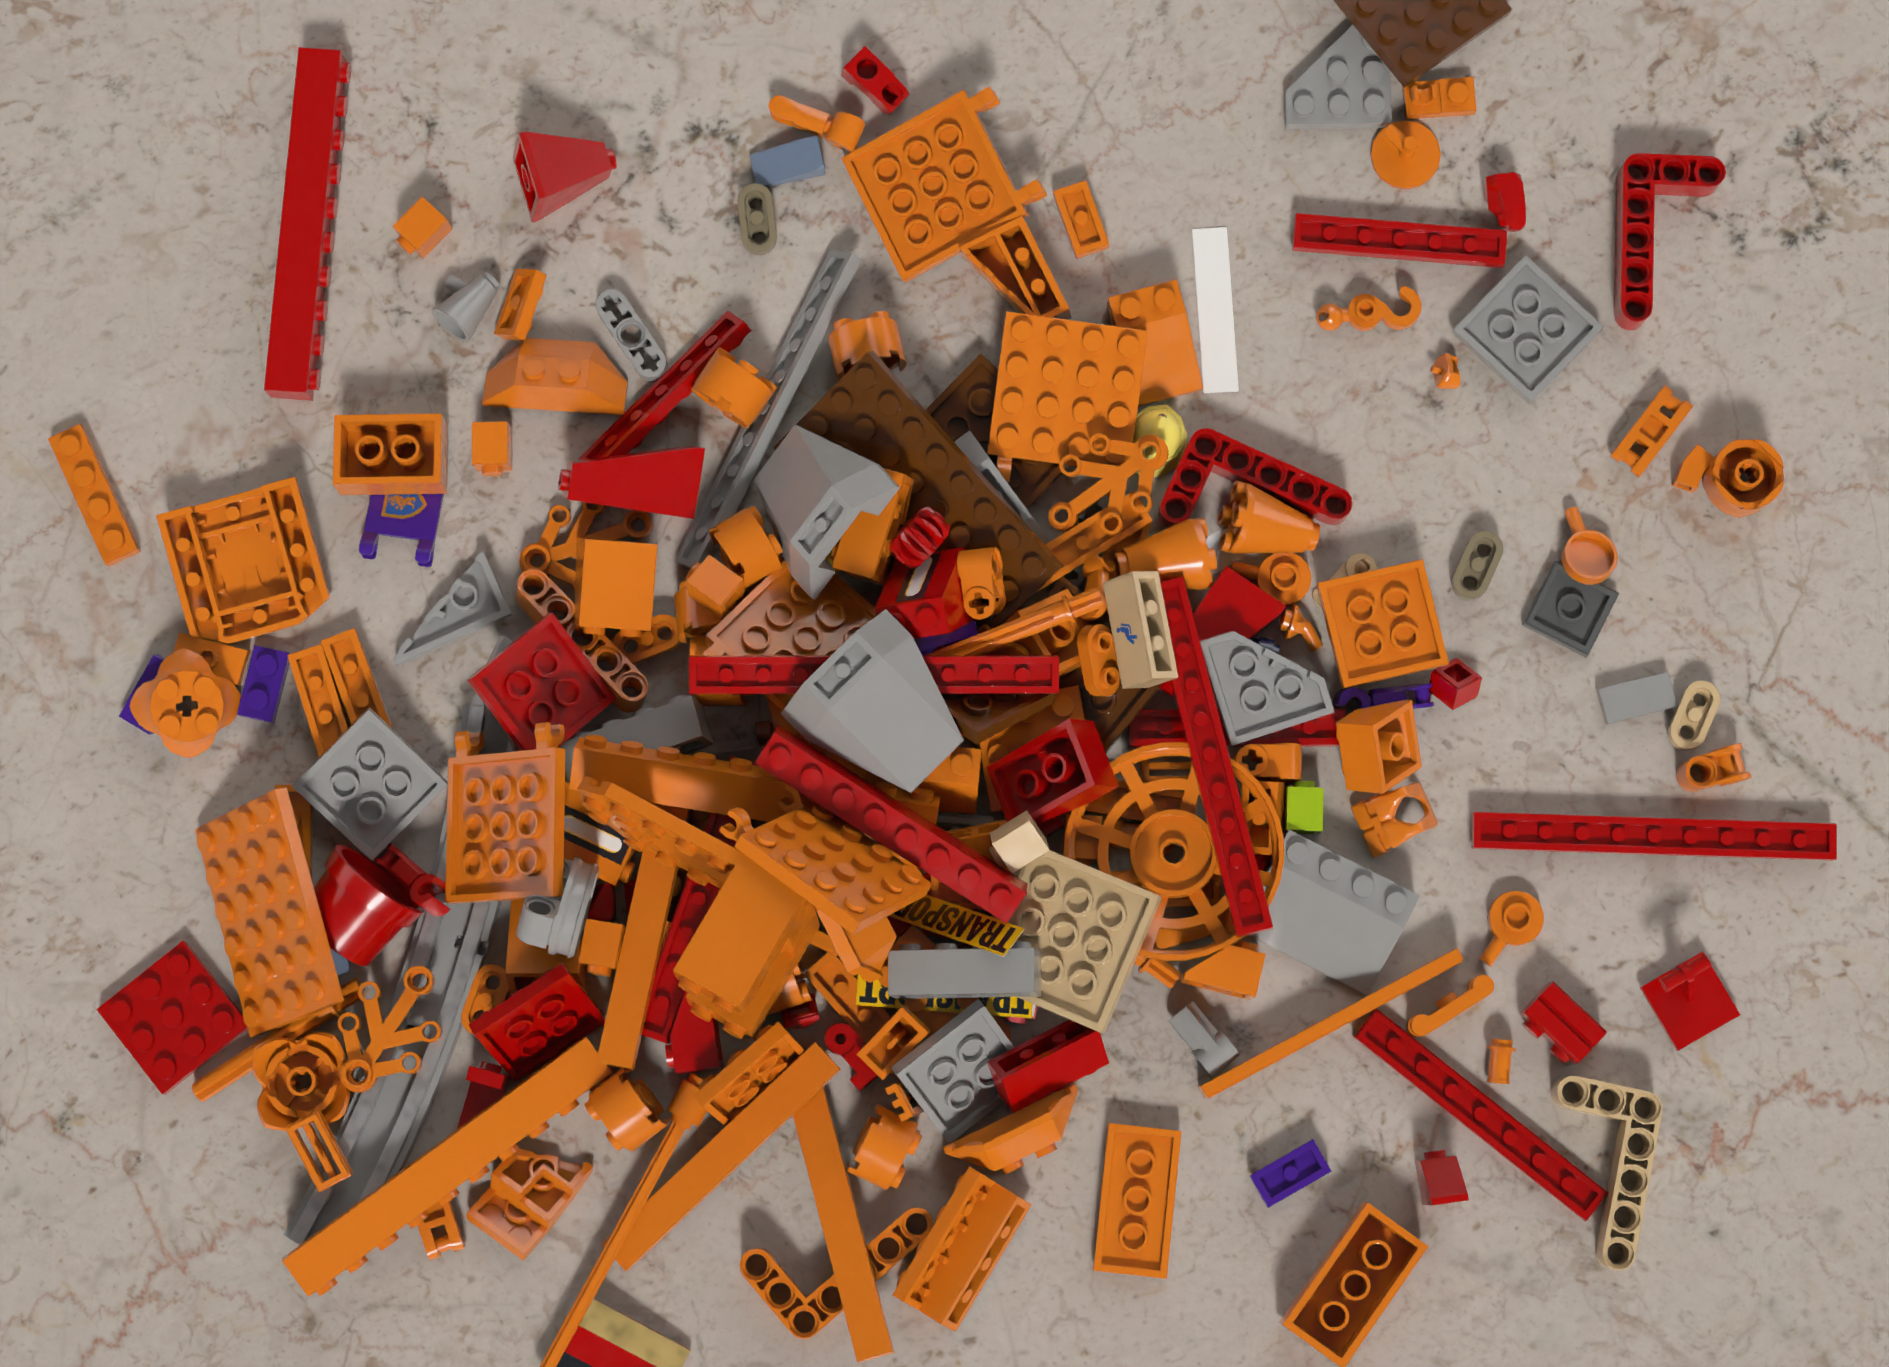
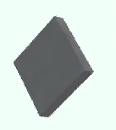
M1554 561L1522 626L1586 658L1619 593L1601 583L1594 585L1579 583L1566 573L1561 563Z

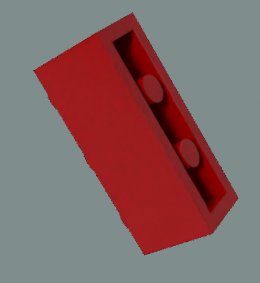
M1069 1019L987 1061L998 1095L1011 1111L1015 1113L1053 1092L1062 1090L1065 1086L1080 1078L1093 1074L1098 1069L1109 1064V1060L1100 1032Z

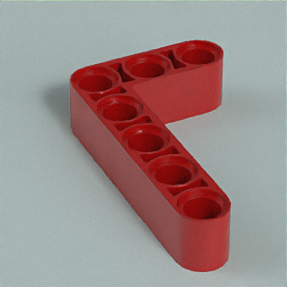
M1636 153L1629 156L1619 169L1616 178L1614 317L1616 323L1621 328L1636 330L1642 326L1652 313L1655 195L1693 197L1711 195L1724 180L1726 174L1725 166L1718 158L1698 155ZM1628 168L1639 169L1643 174V179L1638 180L1631 177ZM1671 169L1675 171L1679 180L1671 181L1667 179L1663 170ZM1699 171L1709 172L1714 182L1708 183L1703 181L1699 176ZM1637 202L1642 207L1643 213H1633L1628 208L1627 203ZM1632 235L1639 238L1642 242V248L1630 246L1627 242V236ZM1626 271H1637L1642 281L1639 283L1632 282L1628 279ZM1627 304L1636 305L1641 311V317L1630 316L1625 306Z
M1202 428L1194 432L1163 496L1158 517L1161 524L1166 528L1190 519L1211 472L1232 482L1237 480L1251 484L1295 510L1328 525L1342 523L1350 513L1353 502L1349 492L1339 486L1213 429ZM1200 440L1209 441L1213 445L1214 451L1208 455L1201 454L1196 450L1195 444ZM1232 455L1242 456L1246 461V467L1239 470L1233 469L1228 463V457ZM1267 469L1273 470L1278 475L1279 481L1275 484H1266L1261 479L1260 473ZM1184 472H1193L1198 476L1199 483L1192 487L1186 486L1182 483L1180 476ZM1297 484L1306 485L1311 491V497L1308 499L1296 497L1293 493V487ZM1329 499L1339 500L1343 505V512L1340 514L1329 512L1326 508V501ZM1176 503L1183 507L1185 514L1181 518H1171L1166 513L1165 508L1169 504Z

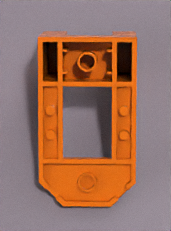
M584 776L577 790L583 800L582 805L588 810L587 815L600 824H607L625 837L624 843L639 852H642L645 848L657 854L655 859L671 869H674L677 865L688 871L686 875L696 883L706 886L707 882L720 888L717 897L673 969L677 980L680 981L678 986L688 992L686 999L689 1005L692 1006L690 1011L694 1015L707 1022H710L711 1018L724 1024L722 1029L738 1039H742L745 1035L754 1040L820 926L814 905L736 848L612 782L603 780L600 787L596 786L598 782L595 779Z

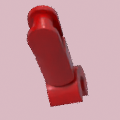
M389 843L387 845L389 847L387 852L381 859L377 857L375 861L410 891V898L415 904L435 917L447 914L451 909L435 898L437 894L445 893L446 883L433 874H427L400 849Z

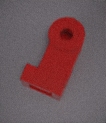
M866 46L843 67L841 76L850 85H855L877 108L887 115H891L909 96L908 90L894 76L895 74Z
M837 1023L830 1026L825 1034V1045L834 1055L843 1057L855 1070L856 1074L850 1081L862 1092L878 1077L857 1055L866 1043L848 1024Z

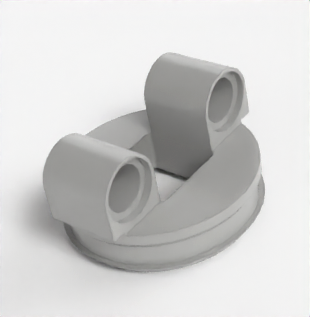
M575 857L573 861L564 859L562 897L549 898L541 895H532L525 898L516 931L517 937L527 944L544 949L549 945L548 954L554 955L559 953L568 956V958L575 956L599 873L598 865L596 863L593 865L583 862L578 857Z

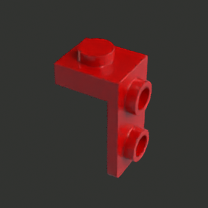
M481 1061L480 1067L469 1066L465 1080L470 1081L457 1129L506 1094L511 1076L501 1074L502 1066Z

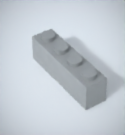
M680 695L668 701L669 704L658 708L647 707L638 710L634 717L605 722L601 729L592 732L582 731L575 733L559 747L565 749V772L568 783H570L574 747L580 737L585 738L587 735L603 736L607 739V742L619 744L623 741H636L642 743L644 748L656 750L664 746L678 749L681 754H688L713 745L703 704L692 695Z
M1015 942L1005 957L972 946V949H958V944L938 943L935 945V950H921L922 945L900 944L899 950L890 951L888 954V995L895 999L1041 996V952L1036 948H1031L1030 942Z

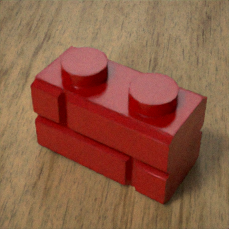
M1554 981L1548 982L1519 1013L1525 1019L1522 1026L1537 1039L1542 1035L1552 1045L1548 1049L1550 1053L1563 1064H1566L1568 1061L1572 1065L1581 1062L1607 1034V1031Z

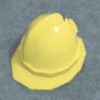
M1168 405L1148 406L1137 413L1133 443H1136L1139 438L1145 435H1156L1165 441L1169 450L1167 462L1163 467L1155 470L1154 477H1162L1178 466L1187 447V432L1182 418ZM1153 446L1147 447L1144 450V457L1147 459L1154 458L1157 452L1156 448Z

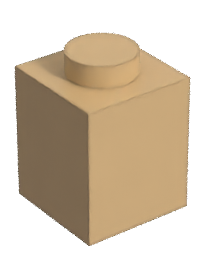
M1027 810L990 833L993 845L989 847L991 855L1000 867L1006 864L1011 873L1016 872L1049 851L1047 839Z

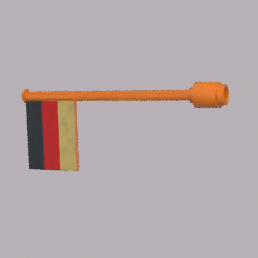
M691 1072L687 1080H682L667 1108L672 1113L670 1118L672 1123L539 1367H682L691 1351L690 1349L596 1300L594 1297L685 1129L689 1130L692 1124L699 1127L705 1117L707 1110L693 1096L699 1091L698 1087L704 1078Z

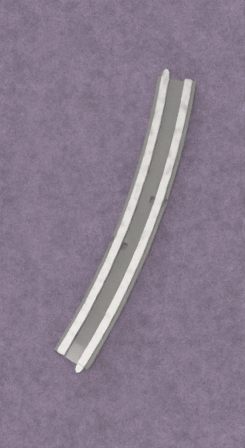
M475 694L471 706H464L460 731L483 733L484 746L477 755L513 752L507 732L503 731V727L490 710H486L485 703L478 694ZM447 807L431 874L437 876L445 883ZM439 893L435 898L451 910L440 917H435L424 910L419 916L387 1016L406 989L403 982L406 971L413 966H424L434 974V987L428 994L418 997L397 1031L419 1027L425 1021L431 1020L441 1025L443 1030L442 1037L435 1043L420 1041L384 1049L376 1063L400 1059V1056L405 1052H415L422 1058V1067L415 1074L400 1072L378 1077L374 1086L368 1091L355 1092L335 1135V1139L354 1174L321 1192H318L312 1181L284 1233L288 1239L299 1245L401 1171V1169H404L435 1100L463 1027L461 1020L478 970L484 965L502 901L445 903V893ZM419 974L415 977V986L422 988L426 985L427 978L424 974ZM428 1025L424 1031L425 1036L428 1039L434 1038L437 1034L436 1027ZM408 1056L404 1061L406 1069L412 1070L416 1067V1058ZM365 1070L360 1081H362L366 1076ZM328 1150L327 1155L331 1160L337 1174L341 1173L334 1158ZM321 1164L319 1171L326 1181L330 1178Z

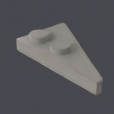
M484 552L479 553L474 558V563L461 578H458L453 583L448 594L437 602L423 619L424 622L410 639L407 638L401 645L399 652L393 658L397 667L513 616Z

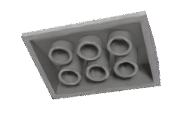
M1288 830L1283 836L1284 864L1281 881L1269 907L1273 929L1248 936L1367 996L1405 928L1420 895ZM1273 858L1266 872L1271 873Z

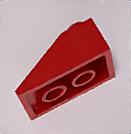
M1069 718L986 767L1007 822L1027 810L1035 823L1039 824L1089 804L1119 787L1094 721Z
M685 991L670 1035L671 1044L665 1045L668 1067L675 1068V1073L681 1075L691 1072L724 1068L718 1020L711 1018L710 1022H707L694 1015L690 1011L692 1006L689 1005L686 999L688 992Z

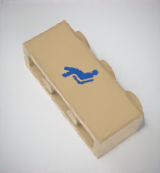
M1132 571L1103 582L1122 689L1149 688L1178 678L1158 571Z

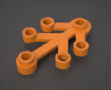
M1102 433L1094 434L1089 440V449L1095 455L1105 456L1108 453L1131 457L1120 466L1082 461L1071 454L1064 456L1060 460L1059 467L1061 472L1067 477L1083 475L1102 479L1069 503L1058 502L1054 504L1048 513V520L1051 526L1058 531L1067 532L1077 525L1078 514L1110 492L1107 514L1102 517L1100 525L1102 530L1109 535L1119 534L1124 525L1121 516L1127 481L1129 477L1139 470L1138 490L1132 495L1130 506L1138 514L1148 513L1153 506L1151 491L1155 470L1163 467L1169 456L1167 444L1156 435H1145L1139 438L1136 443L1109 439ZM1100 438L1105 439V449L1096 451L1094 448L1095 441ZM1149 446L1155 447L1157 451L1152 459L1144 457V450ZM1068 460H1075L1077 462L1075 471L1067 472L1065 470V464ZM1140 496H1144L1148 500V504L1144 509H1137L1135 506V501ZM1062 509L1067 510L1068 519L1062 523L1058 522L1056 519L1057 512ZM1112 517L1117 518L1118 527L1112 531L1106 528L1107 520Z
M582 502L583 509L566 543L553 547L560 528L568 526L571 522V513L567 507L556 505L549 511V521L538 543L529 544L522 550L519 564L523 572L528 569L541 570L546 575L550 574L571 584L575 589L576 572L558 563V561L569 557L576 559L577 538L618 541L630 536L632 539L642 540L652 532L653 522L647 512L631 510L625 515L623 523L587 535L595 516L603 513L605 505H600L597 510L592 511L587 508L588 503ZM558 511L566 512V519L562 522L554 521V515ZM637 520L645 522V528L640 532L632 529L633 523ZM537 555L544 557V563L540 567H534L531 564L533 557Z
M413 966L406 971L403 979L406 989L384 1023L379 999L382 995L381 987L372 981H366L359 986L358 996L364 1003L371 1042L364 1053H362L357 1033L362 1025L361 1018L355 1013L346 1012L339 1017L337 1022L338 1028L344 1036L348 1060L342 1065L340 1078L342 1084L348 1090L356 1093L365 1092L374 1086L378 1077L400 1072L415 1074L421 1069L422 1058L415 1052H405L400 1056V1059L378 1063L376 1061L384 1049L420 1041L435 1043L442 1037L443 1030L441 1025L431 1020L425 1021L419 1027L397 1031L418 997L428 994L433 989L435 977L430 969L424 966ZM419 974H424L427 978V983L422 988H417L414 983L415 977ZM372 985L376 989V994L374 998L366 999L364 990L367 986ZM349 1016L353 1017L356 1021V1025L352 1030H346L343 1025L344 1020ZM428 1025H434L437 1029V1034L432 1039H428L424 1033ZM408 1056H414L417 1061L416 1067L412 1070L406 1069L404 1061ZM358 1067H362L366 1072V1076L362 1081H356L353 1076L355 1069Z

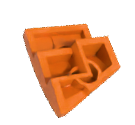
M519 1149L509 1158L502 1161L491 1173L490 1188L468 1210L466 1219L524 1261L572 1202L593 1171V1165L587 1162H583L580 1165L560 1161L558 1156L548 1154L537 1155L532 1151Z

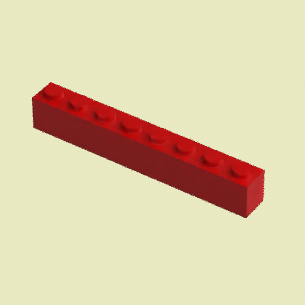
M780 725L776 727L755 761L756 765L1006 924L1027 894L1028 883L1000 867L992 860Z

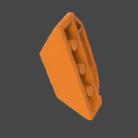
M525 338V341H521L487 372L482 404L487 407L624 415L628 381L596 342Z
M1074 1083L943 1147L947 1155L992 1171L1002 1168L1006 1175L1024 1166L1022 1158L1034 1152L1037 1158H1040L1057 1150L1055 1142L1062 1139L1078 1088Z

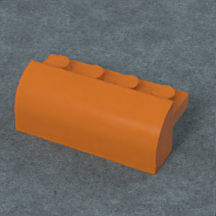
M969 1166L966 1173L957 1180L954 1193L948 1203L937 1213L935 1224L930 1233L919 1243L916 1249V1256L909 1268L899 1276L896 1284L897 1288L892 1295L921 1311L939 1324L956 1332L1032 1204Z

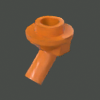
M1293 604L1290 610L1285 609L1279 622V630L1284 631L1283 638L1290 639L1300 633L1311 652L1323 646L1314 626L1304 618L1299 606Z

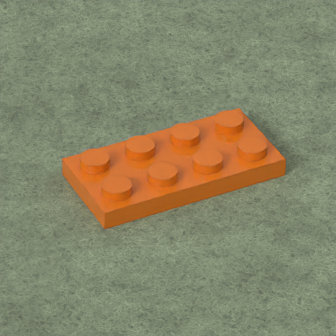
M1108 1123L1093 1271L1167 1279L1182 1131Z

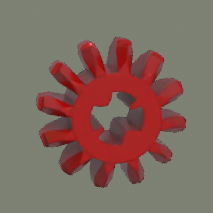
M929 506L924 507L912 516L897 532L890 543L889 549L902 564L905 563L910 569L917 568L943 543L949 534L950 525L944 521L945 518L940 513L935 512Z

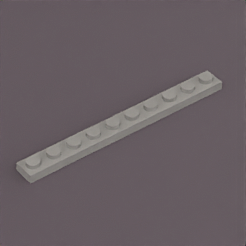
M830 249L766 377L777 389L754 423L748 429L741 427L675 560L680 566L691 569L697 562L702 563L708 555L715 558V553L720 544L713 545L708 530L733 516L740 503L744 500L747 489L756 471L760 468L762 459L772 439L777 434L778 426L787 408L791 405L793 396L802 378L807 373L809 364L818 346L822 343L824 334L834 314L838 311L840 302L849 284L854 279L855 271L861 259L853 253Z

